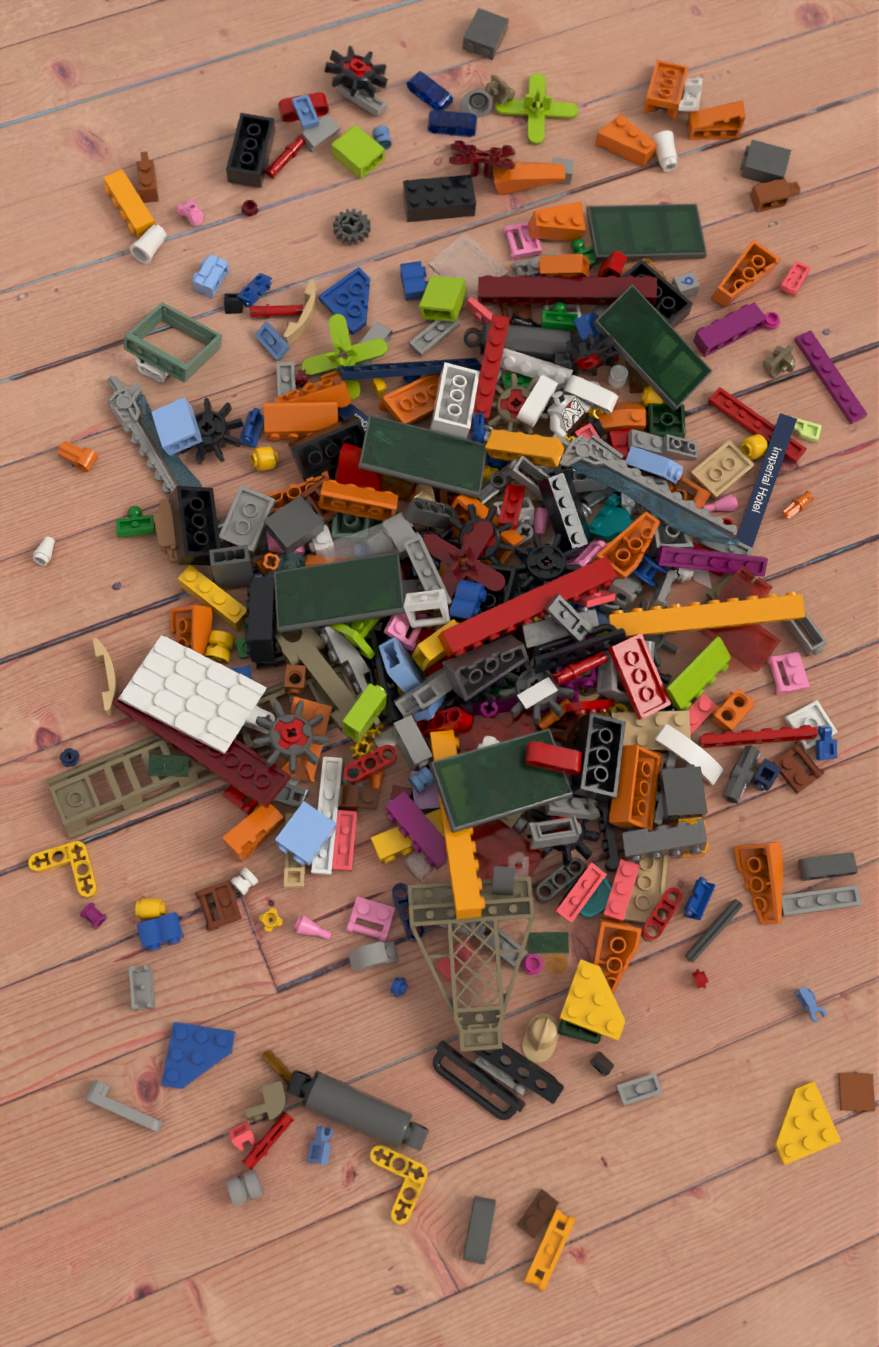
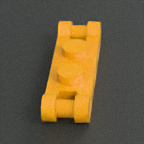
M555 1209L524 1278L525 1283L529 1285L532 1283L538 1286V1290L544 1292L573 1227L575 1217L571 1215L568 1217L562 1214L561 1210ZM558 1222L565 1225L563 1231L556 1228ZM537 1269L544 1272L542 1278L535 1275Z

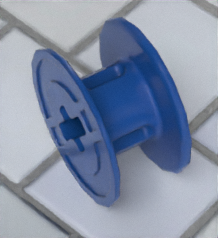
M645 553L643 561L633 573L648 584L658 587V584L652 579L658 570L664 573L669 571L664 566L658 565L656 559Z

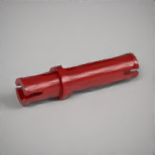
M298 135L290 145L285 147L284 152L272 165L265 170L266 174L274 179L284 166L297 156L298 151L306 144L305 139Z
M303 304L250 306V311H258L250 313V318L301 316L303 311L296 310L303 309Z
M601 651L579 663L567 665L566 669L553 674L554 682L557 681L556 685H561L570 679L575 680L579 675L607 663L608 657L604 655V651Z
M284 1111L258 1143L255 1142L254 1148L241 1162L250 1170H253L263 1156H267V1151L294 1119Z

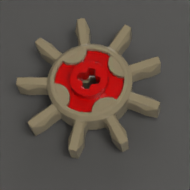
M513 373L511 374V388L504 391L496 384L495 394L499 398L497 402L492 403L491 410L497 411L498 415L487 422V425L495 428L503 422L508 426L506 429L508 432H513L514 428L524 427L526 434L533 435L532 427L518 420L517 416L538 379L534 377L526 388L519 387L517 376ZM542 412L538 420L548 423L549 415Z

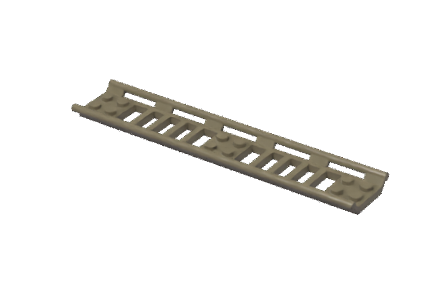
M333 661L329 662L330 667L355 697L356 694L343 666ZM307 673L305 687L309 686L315 701L332 706ZM297 678L291 680L292 684L300 682ZM285 681L267 688L256 706L260 707L270 702L274 711L273 705L277 699L288 695L292 704L293 698L296 696L285 693ZM333 706L331 713L336 710ZM333 721L328 723L326 732L337 728ZM243 725L240 733L245 745L252 750L257 749L253 747V741ZM153 735L52 777L47 781L63 825L72 840L219 777L212 772L198 777L197 774L207 770V768L192 758L190 759L193 767L178 773L167 746L169 743L158 735ZM269 747L258 752V754L266 758L274 751ZM161 748L172 776L162 780L159 779L149 752ZM140 756L143 757L153 784L141 788L130 760ZM124 764L134 788L133 792L124 796L112 771V768ZM105 771L116 799L100 805L90 777ZM176 782H179L180 786L172 788L168 791H165L144 801L142 800L143 796L148 795L152 792L160 790ZM123 805L124 807L123 810H120L109 816L101 818L90 824H86L85 822L88 819L96 817L119 806Z

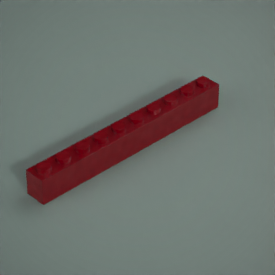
M485 275L478 277V302L481 304L554 305L557 302H563L565 305H611L633 284L651 305H656L657 277H598L595 275L590 277L578 275L572 277L560 275L554 277H545L543 275L528 277L526 275L510 277L508 275L493 277ZM630 296L622 305L639 304Z

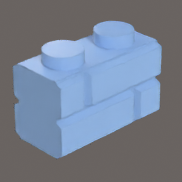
M209 254L207 259L202 260L201 269L198 273L194 274L192 282L195 291L213 298L229 272V264L226 260Z

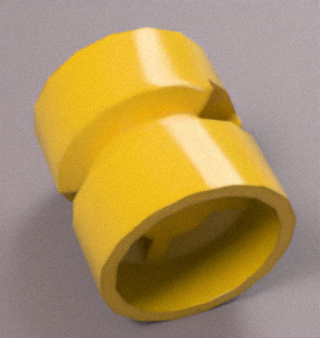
M211 631L208 640L210 646H207L204 656L216 663L227 665L231 656L229 650L233 648L235 637L224 631Z

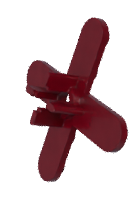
M456 140L455 143L451 144L452 150L463 155L453 154L452 157H449V163L454 165L472 163V177H476L479 174V163L484 164L483 175L488 179H491L492 165L506 170L515 169V163L511 159L502 158L515 155L516 150L512 149L510 145H503L502 148L491 147L490 150L482 151L477 149L475 145H466L461 140Z
M487 521L479 522L461 549L434 534L426 535L423 538L429 554L449 566L441 579L450 599L455 595L460 580H464L466 576L477 583L483 584L485 588L493 592H499L505 587L506 581L501 573L477 560L493 536L494 529L491 523ZM461 556L468 558L465 561V567H461L457 563L458 558Z

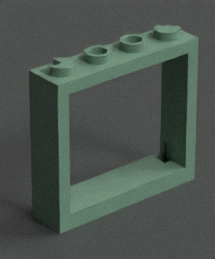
M162 302L124 336V350L185 383L221 349L222 335ZM164 321L207 346L186 364L144 341L143 338L160 322Z

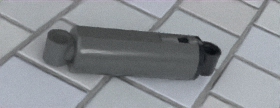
M483 322L482 330L474 327L468 328L464 333L465 345L470 348L480 346V355H484L491 323ZM509 325L504 348L540 360L554 361V352H568L566 341L570 340L576 344L581 342L580 337L572 339V332L570 330ZM469 334H476L477 340L474 342L469 341L467 338Z
M294 1070L286 1088V1091L290 1094L304 1098L302 1107L394 1148H399L402 1142L413 1149L421 1151L429 1133V1129L425 1126L410 1121L412 1113L319 1071H316L312 1077L302 1071Z

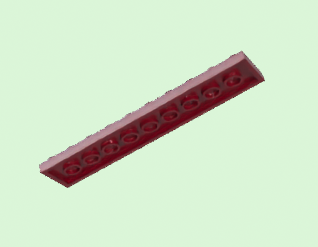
M121 693L112 702L113 706L266 809L291 779L288 773L273 764L271 767H267V759L235 738L226 753L223 754L118 700Z

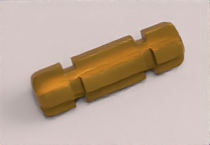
M270 1049L262 1055V1058L267 1063H270L269 1066L280 1077H283V1081L288 1085L293 1073L288 1071L289 1069L278 1057H275V1054Z

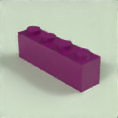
M755 302L750 305L746 304L738 311L728 313L725 318L717 319L711 325L699 328L696 331L693 342L703 356L707 357L762 328L766 317Z
M404 791L385 806V811L387 812L385 816L391 823L395 822L400 827L398 831L404 838L408 837L413 842L411 846L417 853L421 852L426 857L424 860L430 868L434 867L438 871L448 862L444 836Z

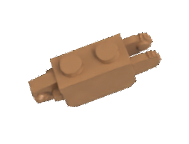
M163 498L159 500L160 512L154 515V522L161 551L165 554L168 553L171 563H176L178 559L172 508L169 500Z

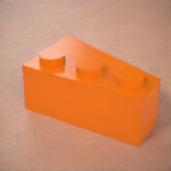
M743 100L690 112L686 123L689 140L738 139L746 117Z

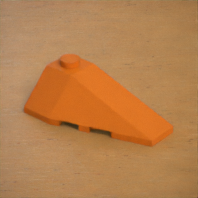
M642 402L617 403L611 414H596L600 418L599 420L605 435H608L609 431L622 429L644 432L646 426L645 408ZM585 421L573 433L586 426Z
M641 472V475H642L643 477H645V476H652V475H649V474H646V473ZM681 476L676 484L667 481L671 493L679 492L684 501L693 500L698 509H702L711 494ZM675 506L680 512L681 520L686 521L693 516Z
M600 917L592 964L601 968L614 994L619 981L639 948L642 928Z

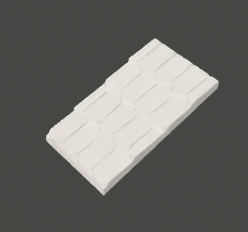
M161 635L118 700L225 754L267 687Z

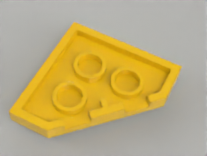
M580 959L559 1019L619 1041L625 1019L599 966Z
M815 1081L793 1090L789 1107L781 1124L782 1127L774 1144L783 1165L841 1142Z

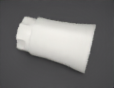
M672 131L659 132L651 139L657 144L656 154L660 166L664 172H669L678 167L674 134Z
M153 225L129 247L131 254L141 263L149 264L155 252L164 242L167 234L161 226Z

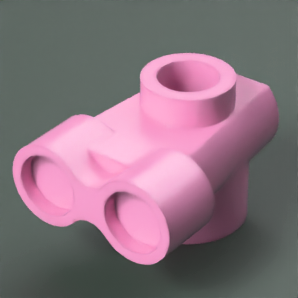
M189 199L184 205H177L176 212L181 216L188 217L190 225L195 226L202 223L203 212L198 208L196 202Z

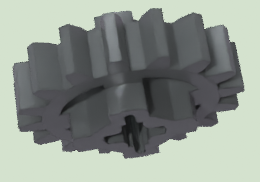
M353 208L352 212L346 209V213L340 211V217L335 216V221H333L334 234H336L337 239L342 238V243L348 241L349 245L352 242L358 245L359 240L364 242V237H369V232H371L370 219H367V214L362 215L361 210L357 213L355 208Z

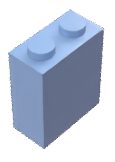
M185 397L152 411L162 448L169 456L203 441L192 406Z
M631 446L626 458V463L630 467L638 468L643 473L660 479H666V481L675 484L681 478L683 466L669 458Z
M396 637L379 645L387 674L404 693H407L423 682L418 665Z
M303 801L275 839L278 845L277 849L284 854L289 852L294 856L293 860L298 864L310 866L336 830L337 824Z

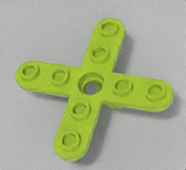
M534 73L530 76L529 94L525 95V100H507L505 105L498 101L495 103V110L499 114L528 116V140L532 144H541L544 141L545 117L571 119L575 118L579 111L578 106L574 103L552 101V96L546 95V78L540 73Z
M335 314L329 319V329L334 351L305 359L302 363V370L304 371L305 369L306 374L313 376L338 369L339 366H354L356 363L384 356L387 353L388 345L381 338L351 345L345 317L341 314ZM342 351H345L348 355L346 360L343 357H338ZM359 379L346 380L351 401L356 400L361 393Z

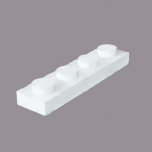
M504 348L501 368L532 378L535 377L538 380L544 374L558 382V386L562 388L566 387L573 370L510 349Z

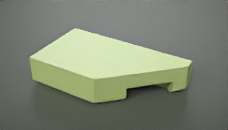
M796 418L794 431L799 439L817 443L822 425Z

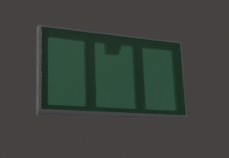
M697 204L586 207L595 261L608 259L610 253L616 250L626 255L627 260L706 258L707 251Z
M633 284L592 323L605 338L609 335L613 336L615 344L613 347L673 411L712 372L710 367Z
M369 414L358 468L479 499L486 458V444Z
M399 552L274 572L278 633L406 613L404 609L405 600Z
M550 728L429 763L452 833L572 797L573 794L566 773L539 768L525 763L528 742L534 741L556 746Z

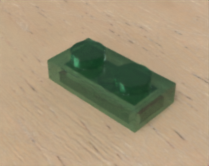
M149 754L148 776L189 777L190 757Z
M568 932L529 933L527 940L528 954L569 953Z

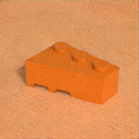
M621 113L597 132L595 146L607 148L612 154L618 153L624 156V159L641 167L654 158L657 144Z
M582 201L535 210L528 222L530 238L572 242L574 239H581L586 231Z
M259 804L254 809V812L245 817L237 826L222 837L223 842L243 862L285 822L284 816L272 804L267 809Z

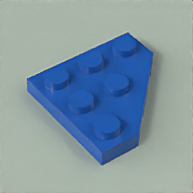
M358 267L318 296L319 301L333 315L341 314L345 317L348 330L352 335L366 326L370 277Z
M173 1022L161 1086L179 1089L188 1086L189 1083L232 1053L236 1032Z

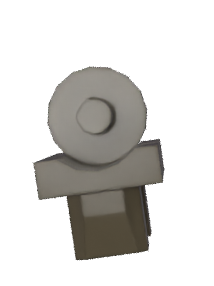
M491 75V82L487 83L485 91L504 105L507 100H513L515 90L510 88L505 81H502L496 75Z
M788 345L786 348L778 346L773 352L775 359L770 357L764 359L763 368L769 371V377L774 379L780 372H792L795 369V359L791 352L793 346Z

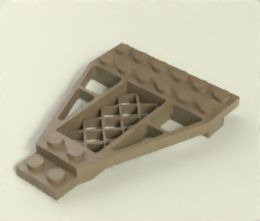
M531 876L514 877L513 895L492 894L493 879L481 880L482 890H479V894L484 896L485 909H482L481 917L456 920L451 882L408 885L410 927L459 1029L460 1051L503 1049L501 1026L535 918ZM528 919L521 948L501 950L499 948L498 921ZM485 921H493V928ZM470 922H480L479 925L473 931L466 924H464ZM460 923L452 932V924ZM482 923L492 931L485 940L475 933ZM446 925L448 927L449 952L441 955H428L416 931V927ZM461 925L471 932L464 942L454 935ZM493 933L495 950L486 943ZM472 935L482 942L475 952L465 944ZM453 937L461 943V946L455 953L453 951ZM484 944L494 952L486 962L476 954ZM463 946L473 953L466 963L456 956ZM518 952V958L507 993L503 994L500 955ZM494 955L496 960V971L489 964H487L493 958ZM474 956L484 963L477 973L467 966ZM454 957L463 964L456 974ZM431 958H449L452 983L451 998L447 996L430 960ZM485 966L495 973L488 983L478 976ZM464 967L474 974L467 984L457 977ZM496 976L498 992L489 985ZM476 977L485 984L478 994L468 987ZM456 979L465 986L458 995L456 993ZM487 987L497 994L489 1004L480 997ZM466 988L476 996L468 1006L459 998ZM477 998L486 1005L471 1007ZM498 998L499 1005H492ZM457 1000L465 1007L457 1008Z

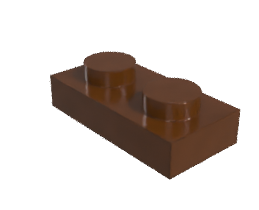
M541 1189L517 1223V1226L535 1239L559 1202Z

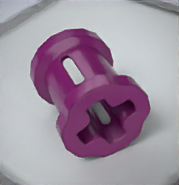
M493 694L491 696L494 702L490 707H486L488 702L485 700L480 701V710L484 716L491 717L498 711V701Z
M92 902L80 913L82 918L85 917L92 924L94 930L99 928L107 919V915L100 913Z

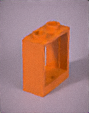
M583 254L540 255L538 271L545 277H554L556 275L563 277L575 275L589 277V259Z

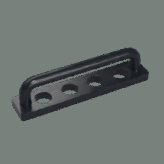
M602 624L593 627L592 632L584 638L605 631L609 633L542 655L540 653L575 641L571 635L541 644L533 650L534 670L538 674L598 654L601 651H607L609 647L626 640V632L623 628L617 629L614 625Z
M374 629L370 631L371 638L367 639L366 643L370 647L373 646V651L376 653L374 656L380 684L387 694L385 706L387 715H383L381 712L378 718L382 723H395L403 719L402 713L394 703V700L399 698L396 683L384 668V661L379 649V645L387 642V638L384 632ZM363 656L369 672H367L368 683L375 686L377 684L372 660Z
M443 1040L436 1047L438 1051L433 1058V1067L438 1074L500 1120H508L517 1111H522L526 1104L523 1100ZM446 1056L510 1105L508 1110L505 1112L501 1111L441 1065L443 1057Z
M502 1042L503 1049H493L492 1053H487L485 1050L473 1051L551 1104L555 1103L564 1089V1085L559 1083L552 1074L504 1042ZM501 1056H508L511 1059V1064H503ZM521 1067L526 1068L529 1075H520L518 1069ZM536 1080H544L547 1084V1087H538L536 1084Z

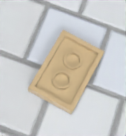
M729 440L691 471L690 476L703 489L710 492V496L716 500L753 469L755 464Z

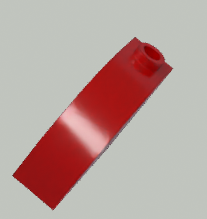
M344 443L340 450L336 481L339 484H354L364 489L370 487L381 492L382 474L358 468L362 449ZM369 454L367 464L379 466L376 460Z

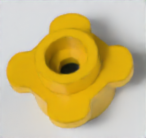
M271 908L265 914L259 916V920L263 922L264 929L267 932H271L273 928L283 924V920L279 918L275 908Z

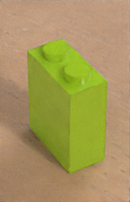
M355 125L348 129L339 139L334 140L332 143V156L361 180L385 160V149Z
M431 275L419 305L422 319L456 322L467 293L465 278Z
M370 683L342 721L343 733L360 743L386 706L387 694L379 685L374 686Z

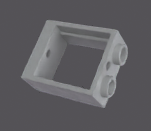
M607 654L608 662L598 666L597 693L626 706L631 705L626 690L622 692L617 689L618 671L611 654Z
M412 715L395 722L393 725V736L411 771H419L424 766L429 770V763L432 762L433 756Z

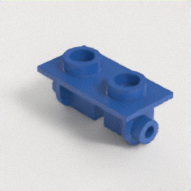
M259 273L242 289L237 297L244 300L243 304L247 308L253 306L259 299L257 293L262 296L271 288L272 277Z
M254 408L248 412L239 438L241 444L256 448L264 425V415L260 413V409Z
M703 877L696 879L692 890L694 894L689 897L686 906L683 908L685 910L684 917L701 921L716 886L715 884L706 882L707 880Z

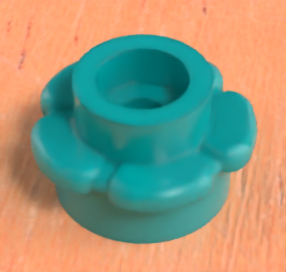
M614 493L607 498L605 503L608 506L619 507L622 504V497Z

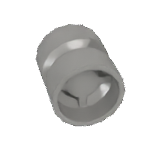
M255 1169L243 1173L242 1178L235 1176L226 1180L234 1207L246 1203L247 1198L255 1200L264 1196Z

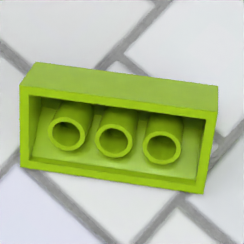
M719 636L666 689L672 705L671 709L674 706L678 711H687L692 706L691 701L694 698L699 699L705 692L703 688L706 685L710 687L717 680L715 676L719 672L723 674L729 668L728 662L731 656Z

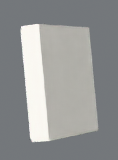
M818 700L784 718L787 725L792 727V729L799 728L802 725H811V727H817L818 730V726L826 725V727H832V736L838 733ZM818 734L814 740L798 742L802 744V749L806 751L815 746L816 740H821Z

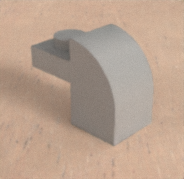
M394 941L371 943L348 952L353 972L366 971L379 965L392 964L399 961Z

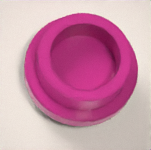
M775 312L766 313L764 326L768 329L777 328L780 323L779 315Z
M528 955L523 960V969L529 975H536L543 968L542 959L537 955Z

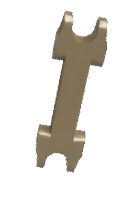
M314 629L299 630L302 637L296 642H289L282 635H276L275 641L289 665L301 664L306 666L309 676L336 709L329 716L340 732L343 733L342 721L360 698L362 692L354 697L319 651L325 648V645ZM378 717L372 724L375 728L380 725ZM346 735L352 742H357L348 735Z

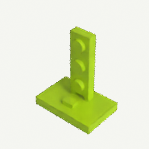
M382 588L366 606L367 612L388 609L392 605L391 591ZM381 617L353 621L350 627L344 623L327 625L344 636L360 655L372 659L376 654L364 638Z

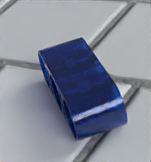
M418 71L406 83L411 93L438 113H442L453 103L452 95L422 71Z
M432 110L429 112L427 129L431 133L473 137L476 134L477 116L474 114Z
M398 883L392 889V900L407 939L411 942H417L415 936L409 933L411 928L410 918L402 914L405 908H409L408 886L404 883ZM400 889L404 890L406 896L398 898L395 892ZM417 926V928H419L421 932L419 934L420 939H422L424 934V926Z

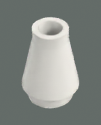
M45 537L33 552V561L35 563L46 566L51 562L55 544L53 538Z

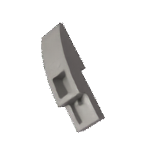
M633 429L628 432V449L634 446L671 460L698 459V443L696 441L669 434L661 437Z
M327 626L320 629V637L330 650L328 652L330 659L336 664L344 663V671L353 682L351 685L356 694L363 693L368 687L363 674L369 672V669L359 652L344 636L331 627Z
M444 667L428 676L426 681L394 700L404 718L410 716L418 709H425L453 689Z

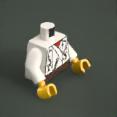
M562 391L555 392L552 395L554 403L548 409L550 430L553 434L557 433L571 442L575 438L571 434L587 417L586 413H589V416L600 419L596 414L602 415L603 411L600 408L591 409L589 404L574 395H563Z

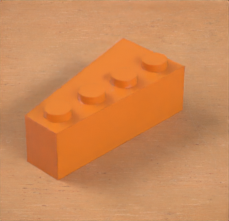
M753 239L711 298L724 308L772 272L781 261V258Z

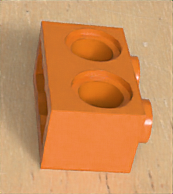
M739 688L734 693L730 691L724 698L725 704L723 706L718 705L713 710L712 714L714 716L710 721L723 732L733 731L756 703ZM734 701L740 702L742 707L735 706ZM722 714L727 715L730 720H724Z

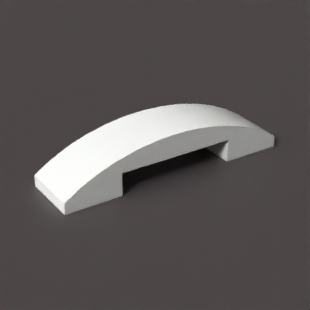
M703 78L686 79L683 99L680 100L679 112L698 111Z
M664 724L654 739L665 749L675 753L687 764H694L695 767L701 766L702 778L711 785L715 784L724 770L706 751L668 724Z

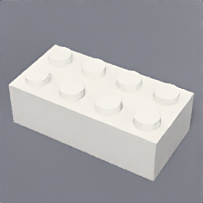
M444 363L439 378L430 430L464 439L467 438L471 426L480 371Z

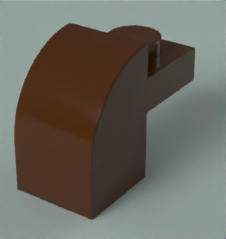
M359 785L340 787L338 810L357 812L358 809L377 810L379 789L359 787Z

